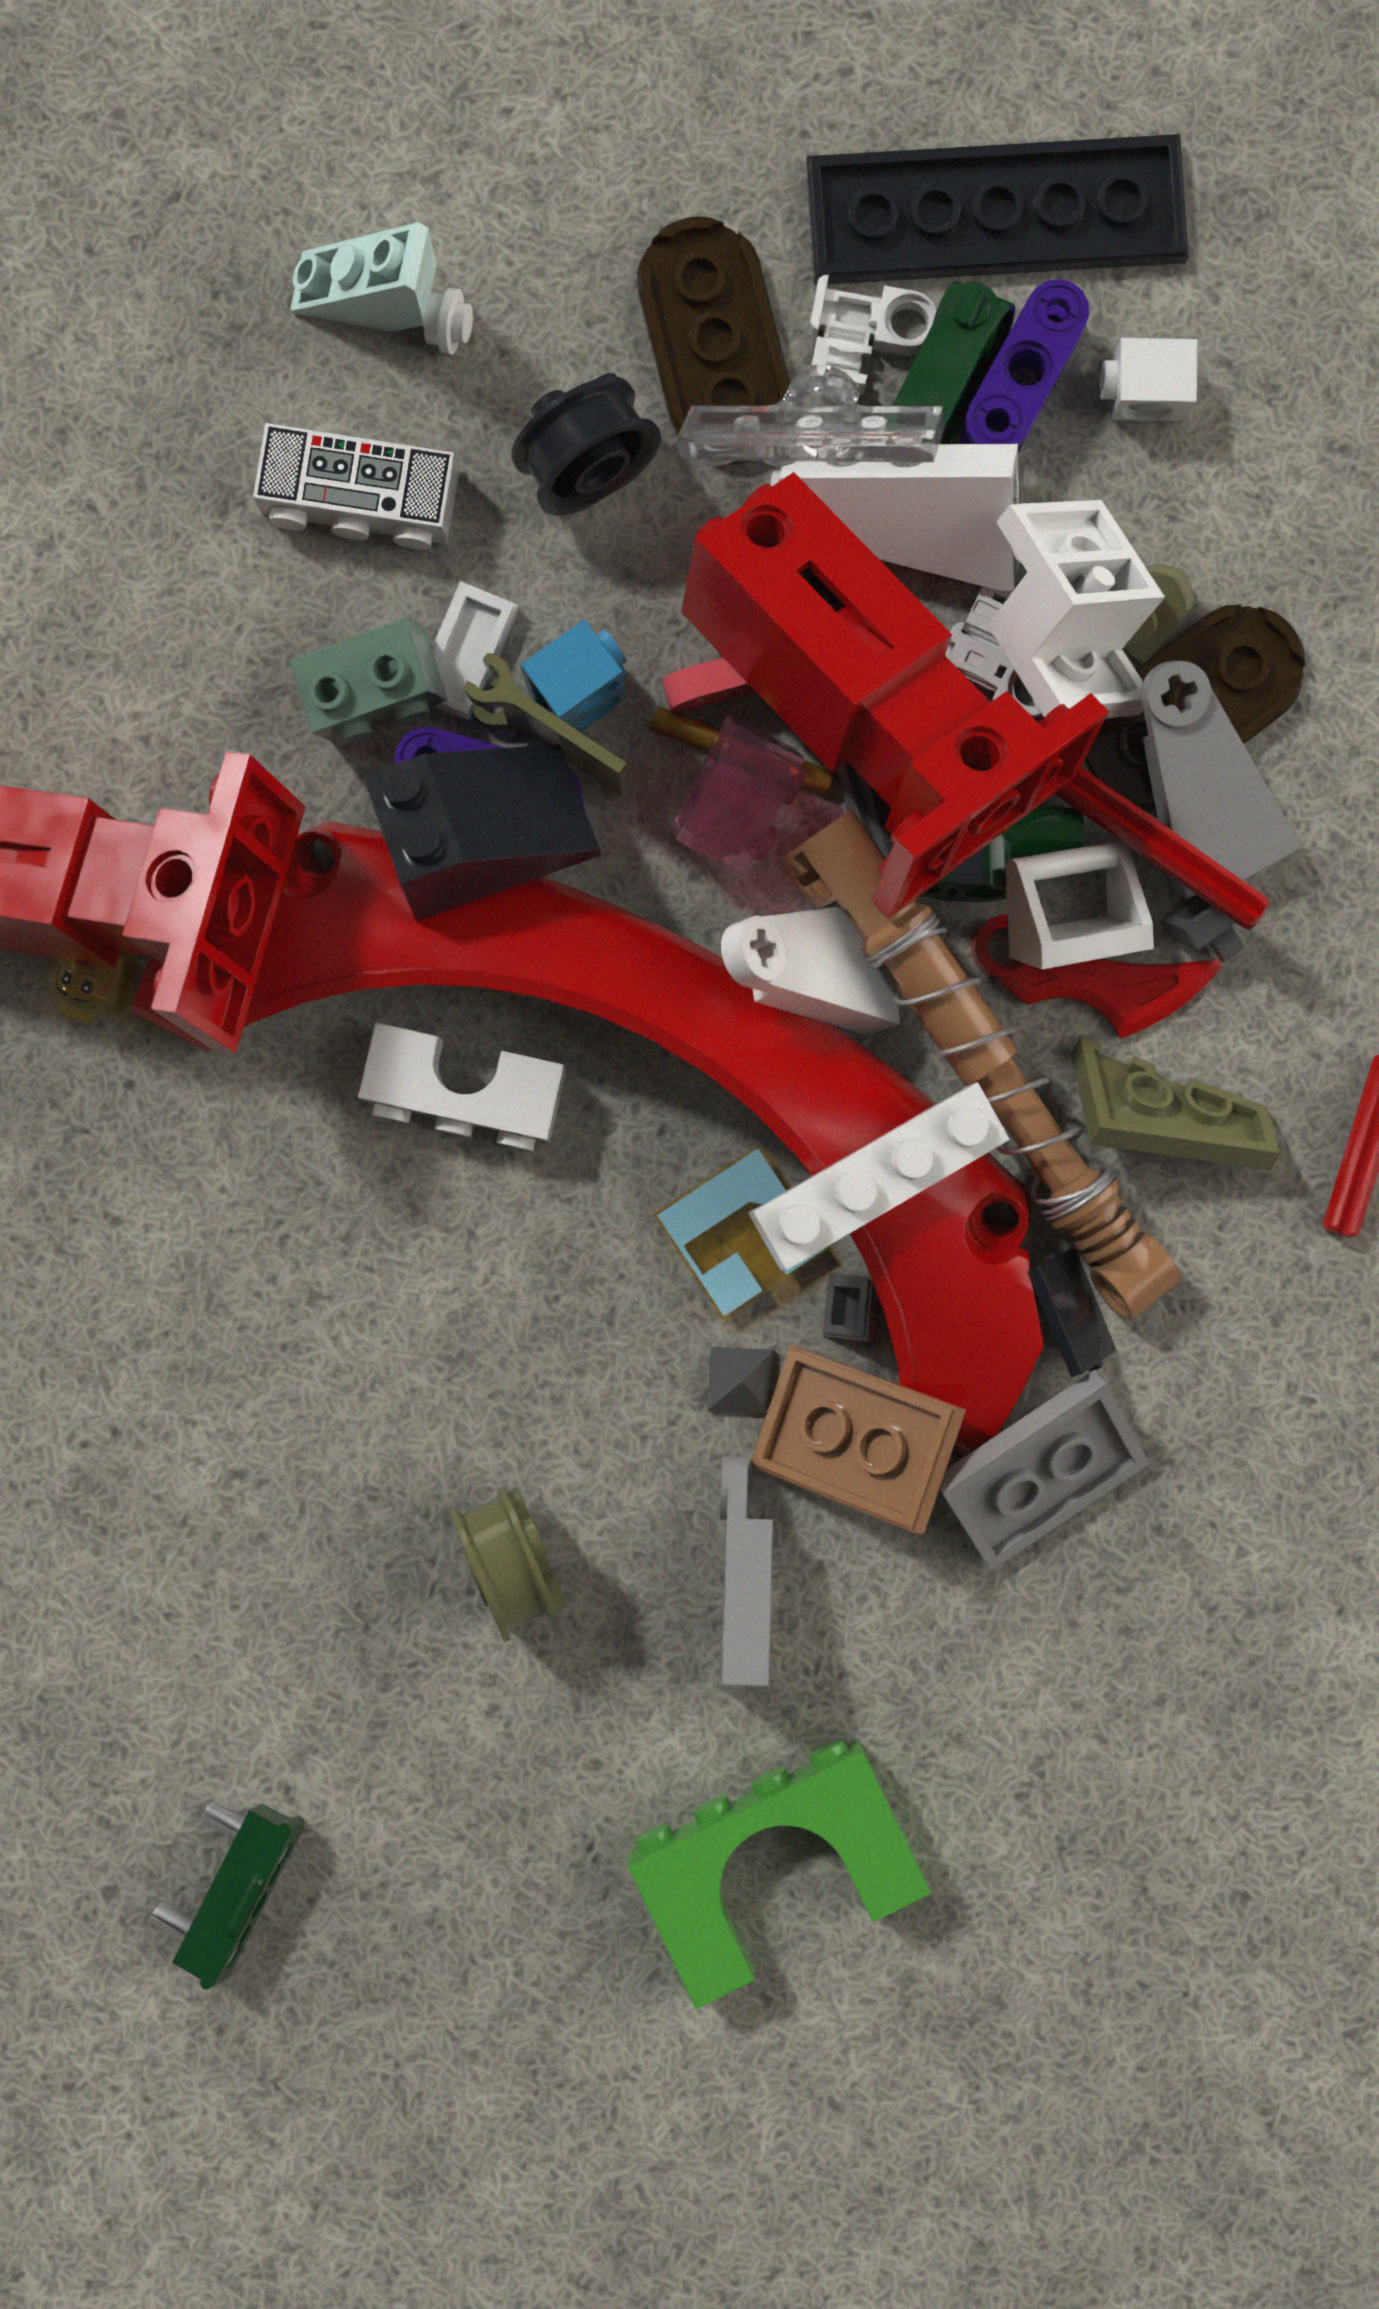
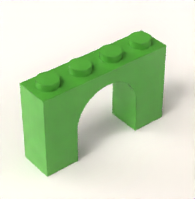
M843 1738L827 1742L808 1755L811 1760L810 1764L788 1774L784 1766L770 1770L751 1782L750 1785L753 1792L731 1803L727 1795L715 1797L698 1806L692 1812L695 1818L694 1821L673 1831L669 1823L661 1824L644 1832L634 1840L637 1849L629 1852L627 1867L695 2009L755 1981L753 1963L723 1902L720 1882L730 1855L745 1839L756 1832L777 1826H793L807 1829L825 1839L837 1851L844 1862L872 1923L931 1894L927 1881L859 1740L847 1746Z

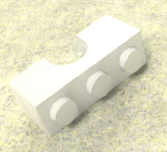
M375 1022L358 1098L363 1101L374 1103L373 1116L409 1123L412 1112L436 1117L435 1130L465 1137L472 1136L474 1126L499 1131L496 1143L528 1151H534L536 1140L550 1143L567 1071L564 1064L501 1051L496 1074L492 1081L479 1092L458 1094L448 1090L440 1077L439 1061L444 1043L442 1039L438 1036Z

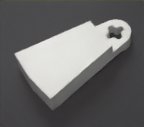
M840 906L770 916H752L731 924L725 930L721 940V953L726 969L740 985L753 989L754 1002L865 1035L900 1025L899 1007L894 1002L895 985L881 965L877 968L870 967L871 962H867V958L861 952L863 939Z

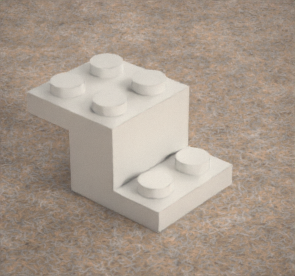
M1102 500L1010 504L996 523L1011 545L1014 556L1025 567L1027 574L987 625L1002 648L1004 657L1013 666L1033 698L1035 707L1044 717L1060 704H1065L1070 709L1090 693L1109 711L1106 719L1139 715L1143 711L1141 702L1143 681L1122 648L1165 596Z

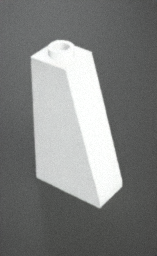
M1018 444L789 446L781 471H773L771 486L795 472L879 560L999 591H1014L1020 562L1014 556L1011 545L996 522L1010 504H1019Z

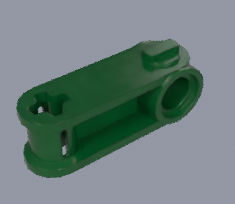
M952 282L940 301L933 324L888 413L886 429L892 445H940L954 443L965 421L974 396L1011 331L1015 317L1014 303L997 297L993 290L984 284ZM923 430L928 431L929 434L925 435L921 433ZM906 436L914 437L913 441H907Z

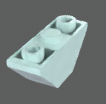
M416 222L303 251L293 275L295 290L290 311L299 315L385 332L424 326L426 308L437 267L428 227Z

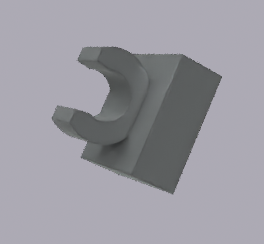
M1197 895L1161 919V922L1174 941L1195 950L1203 947L1209 957L1216 954L1223 963L1244 949L1241 939L1231 927L1235 922Z

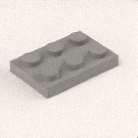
M1093 1370L947 1468L939 1491L974 1547L992 1571L1150 1463L1108 1385Z

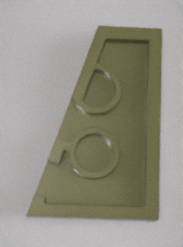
M1079 1036L1073 1048L1072 1061L1091 1145L1271 1170L1281 1153L1268 1107L1198 1080L1188 1083L1187 1086L1180 1085L1155 1075L1156 1064L1133 1056L1129 1065L1099 1054L1100 1043Z

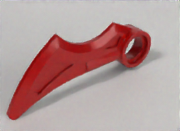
M1001 914L985 921L976 930L971 941V955L975 965L985 975L998 979L1027 1006L1052 998H1070L1084 1002L1098 1010L1109 1021L1120 1039L1144 1030L1178 1010L1203 989L1221 969V961L1219 959L1168 964H1143L1101 958L1048 969H1040L1017 960L1010 965H1001L994 962L989 956L987 941L994 931L999 929L1008 930L1007 914Z

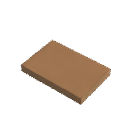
M790 1345L749 1466L915 1534H924L966 1409L802 1347Z

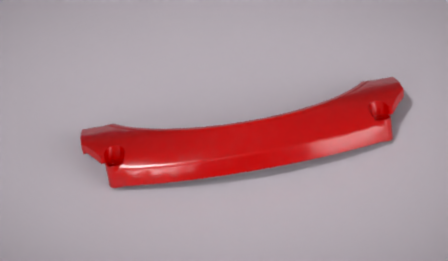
M336 821L323 822L297 836L243 1027L245 1028L251 1023L306 1002L364 989L418 984L471 986L539 997L597 1015L656 1042L705 1072L750 1108L798 1157L811 1176L936 1105L900 1073L834 1025L754 1002L753 989L740 985L732 978L721 956L617 905L552 879L540 877L416 922L400 885L382 831ZM316 840L326 843L331 848L335 860L333 869L324 867L316 859L313 849ZM151 957L134 997L132 1013L206 1053L210 1052L211 1048L151 1009L154 1000V979L158 970L163 966V964ZM990 1152L850 1233L851 1238L863 1257L884 1309L898 1363L900 1385L966 1409L953 1449L965 1455H968L998 1434L1032 1374L1035 1362L1044 1348L1045 1342L1037 1294L1028 1270L1032 1269L1030 1255L1028 1251L1019 1247L1029 1226L1031 1197L1026 1186L1014 1177ZM993 1202H1005L1014 1207L1018 1215L1009 1222H998L991 1219L984 1209Z

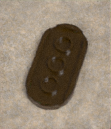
M703 216L677 220L662 228L652 239V244L646 249L644 257L642 256L637 271L639 301L668 417L678 439L697 456L718 464L734 465L746 463L767 453L784 433L792 408L791 383L761 264L751 242L739 231L737 234L732 229L725 227L724 222ZM721 454H738V455H721Z
M1242 604L1226 605L1205 615L1135 670L1142 681H1144L1147 674L1154 667L1164 662L1187 661L1200 667L1207 675L1214 694L1242 743L1245 745L1279 719L1298 698L1303 684L1305 654L1298 634L1281 615L1260 606L1256 609L1250 606L1241 607ZM1172 676L1167 679L1169 690L1161 695V700L1164 705H1176L1178 710L1181 711L1184 709L1182 698L1191 693L1188 683H1176ZM1144 710L1139 715L1105 719L1082 764L1085 770L1137 806L1155 805L1142 740L1143 737L1148 736Z

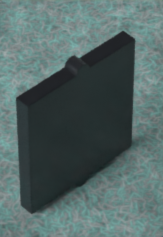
M1075 1247L1060 1254L1057 1251H1053L1043 1255L1044 1262L1028 1270V1273L1070 1376L1074 1377L1083 1374L1087 1370L1091 1372L1103 1368L1102 1360L1117 1350Z

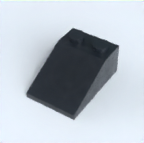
M559 744L425 753L363 775L400 885L416 922L602 856Z

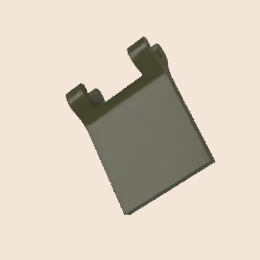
M487 653L483 658L484 665L499 676V678H494L491 682L492 689L481 690L469 681L464 686L467 697L476 705L472 710L476 720L482 726L489 729H516L522 731L542 745L559 744L565 760L622 797L629 787L626 762L525 696L515 684L508 664L500 656ZM503 707L501 712L495 714L484 710V708Z

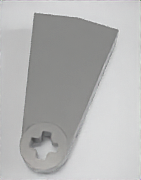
M1168 661L1154 667L1145 677L1141 688V702L1148 730V736L1143 737L1142 740L1159 822L1242 880L1301 849L1300 842L1214 694L1204 671L1197 665L1187 661ZM1172 676L1176 683H1188L1191 693L1182 698L1184 709L1181 711L1178 710L1176 705H1164L1161 700V695L1169 690L1167 679ZM1170 877L1174 895L1183 898L1196 895Z
M722 1456L720 1520H726L720 1691L766 1693L769 1687L773 1520L747 1519L748 1456Z

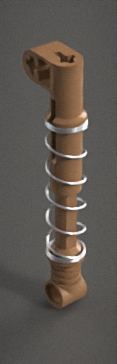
M852 809L784 856V865L791 880L800 893L817 908H822L835 900L862 937L861 952L867 958V962H871L870 967L877 968L881 965L895 985L894 1002L898 1005H909L923 1025L926 1033L931 1037L928 1051L933 1055L944 1056L965 1087L973 1083H979L996 1116L1003 1124L1005 1132L1010 1134L1019 1149L1006 1150L1000 1145L997 1147V1150L1001 1154H1023L1037 1173L1031 1187V1199L1035 1203L1044 1204L1041 1214L1045 1215V1219L1049 1221L1053 1228L1064 1230L1069 1237L1076 1236L1073 1244L1078 1250L1085 1249L1082 1257L1087 1263L1093 1262L1090 1277L1099 1295L1122 1319L1126 1321L1133 1320L1181 1282V1275L1176 1264L1167 1251L1153 1237L1143 1232L1137 1233L1140 1226L1136 1220H1128L1131 1213L1127 1207H1119L1122 1202L1118 1196L1120 1183L1115 1177V1173L1111 1172V1168L1107 1166L1095 1169L1088 1168L1076 1152L1072 1144L1082 1135L1084 1128L1078 1127L1063 1133L1038 1095L1048 1086L1050 1078H1041L1031 1083L1027 1081L1012 1059V1056L1018 1050L1011 1040L1015 1034V1028L1003 1029L977 990L980 987L981 979H969L943 942L946 936V928H935L939 924L940 919L935 918L936 914L932 913L933 911L929 905L919 904L914 900L888 919L871 901L881 877L878 868L884 861L885 856ZM900 994L902 995V997L904 998V1000H901V999L899 998V995H900ZM934 1043L936 1044L939 1050H936L934 1048ZM1040 1181L1043 1182L1050 1192L1049 1199L1047 1200L1040 1199L1036 1195V1189Z

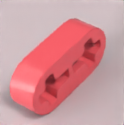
M724 657L678 670L662 680L669 709L671 712L683 713L756 692Z

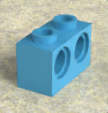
M585 619L521 664L527 691L533 701L579 732L585 730L626 700L624 679L628 675L622 665L627 662L623 652L605 629L595 634Z

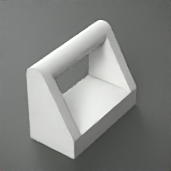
M1116 841L1014 858L1007 861L1006 888L1009 958L1040 969H1048L1154 949L1153 922L1129 847L1123 842ZM1106 869L1107 916L1051 926L1047 925L1034 881Z

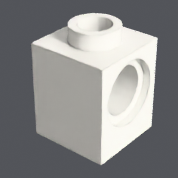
M1121 338L1111 360H1103L1100 373L1101 400H1111L1110 420L1185 422L1197 402V339Z

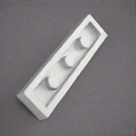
M979 1083L970 1084L748 1214L779 1269L786 1271L1010 1139Z

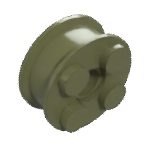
M504 1486L497 1488L498 1499L463 1514L455 1506L450 1508L449 1511L462 1540V1551L486 1607L489 1606L502 1639L506 1642L510 1640L511 1628L543 1614H547L552 1621L559 1619L556 1611L568 1607L555 1573L551 1570L545 1555L547 1554L535 1523L528 1513L519 1489L516 1488L506 1493Z

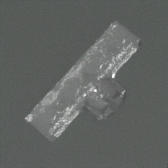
M817 365L807 366L794 375L783 400L775 405L691 406L677 437L680 460H701L703 463L712 466L725 465L733 461H763L771 466H786L796 461H821L836 467L851 466L858 462H889L897 467H913L923 462H934L944 431L943 406L857 405L856 403L860 395L859 387L846 372L836 366L827 365L823 377H818Z

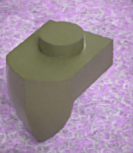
M1163 564L1146 567L1165 598L1123 647L1140 663L1147 662L1192 609L1194 601L1193 589L1188 577L1181 569Z

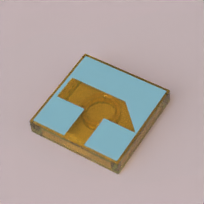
M759 1144L653 1214L722 1320H725L829 1251L828 1247L786 1271L779 1269L748 1213L789 1189Z

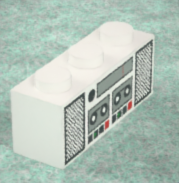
M265 423L253 499L262 515L269 516L268 521L280 528L300 531L305 530L307 522L329 525L333 534L347 539L366 540L369 537V532L393 535L394 543L406 548L428 550L431 548V542L448 544L459 478V467L454 452Z

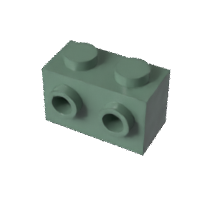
M407 617L289 660L311 733L329 741H335L337 746H348L365 741L373 736L371 728L390 721H394L395 725H407L421 721L431 715L429 707L448 701L427 631Z

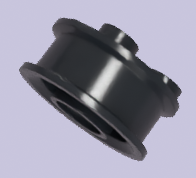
M615 373L604 374L566 393L562 390H554L542 396L531 409L533 418L525 425L513 444L511 451L512 462L518 471L534 477L539 485L537 501L542 510L547 514L561 516L589 508L629 484L646 468L658 451L661 443L659 428L652 420L639 417L633 407L635 402L634 389L627 380L617 377Z

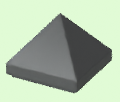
M829 1273L823 1336L874 1342L882 1304L871 1277Z
M711 1347L708 1411L767 1414L772 1400L774 1350Z

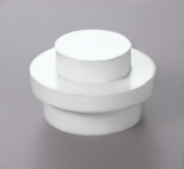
M448 288L445 293L432 292L429 297L424 320V337L427 344L438 345L442 353L454 354L459 342L467 343L473 323V310L471 304L464 303L463 293L460 289Z

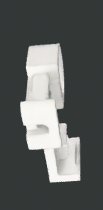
M823 275L818 280L810 321V335L817 340L808 385L863 395L867 375L860 374L863 356L871 357L872 350L904 356L918 354L933 324L937 309L932 300L923 293L884 285L882 299L828 289L829 275ZM910 309L920 313L926 322L925 332L915 339H905L898 336L891 326V319L897 312ZM819 330L825 331L824 337L818 336ZM869 340H874L873 346H868Z
M982 586L966 622L956 623L952 627L950 632L952 638L945 656L970 682L994 692L995 694L991 702L1008 691L1033 718L1040 717L1042 714L1035 706L1024 705L1015 696L1014 682L1018 674L1004 657L1002 648L987 626L1003 605L992 598L994 597L1005 602L1013 591H999ZM964 624L970 625L967 634L961 632Z

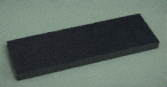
M1180 134L807 156L806 158L814 285L818 284L819 278L823 275H829L828 284L1182 264L1186 263L1189 257Z

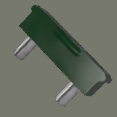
M212 1801L206 1806V1811L202 1815V1821L234 1840L194 1920L163 1902L154 1909V1914L152 1913L150 1918L152 1924L183 1941L172 1963L201 1979L200 1985L203 1989H210L230 1976L305 1827L301 1816L289 1818L264 1804L249 1809L245 1818L216 1801Z

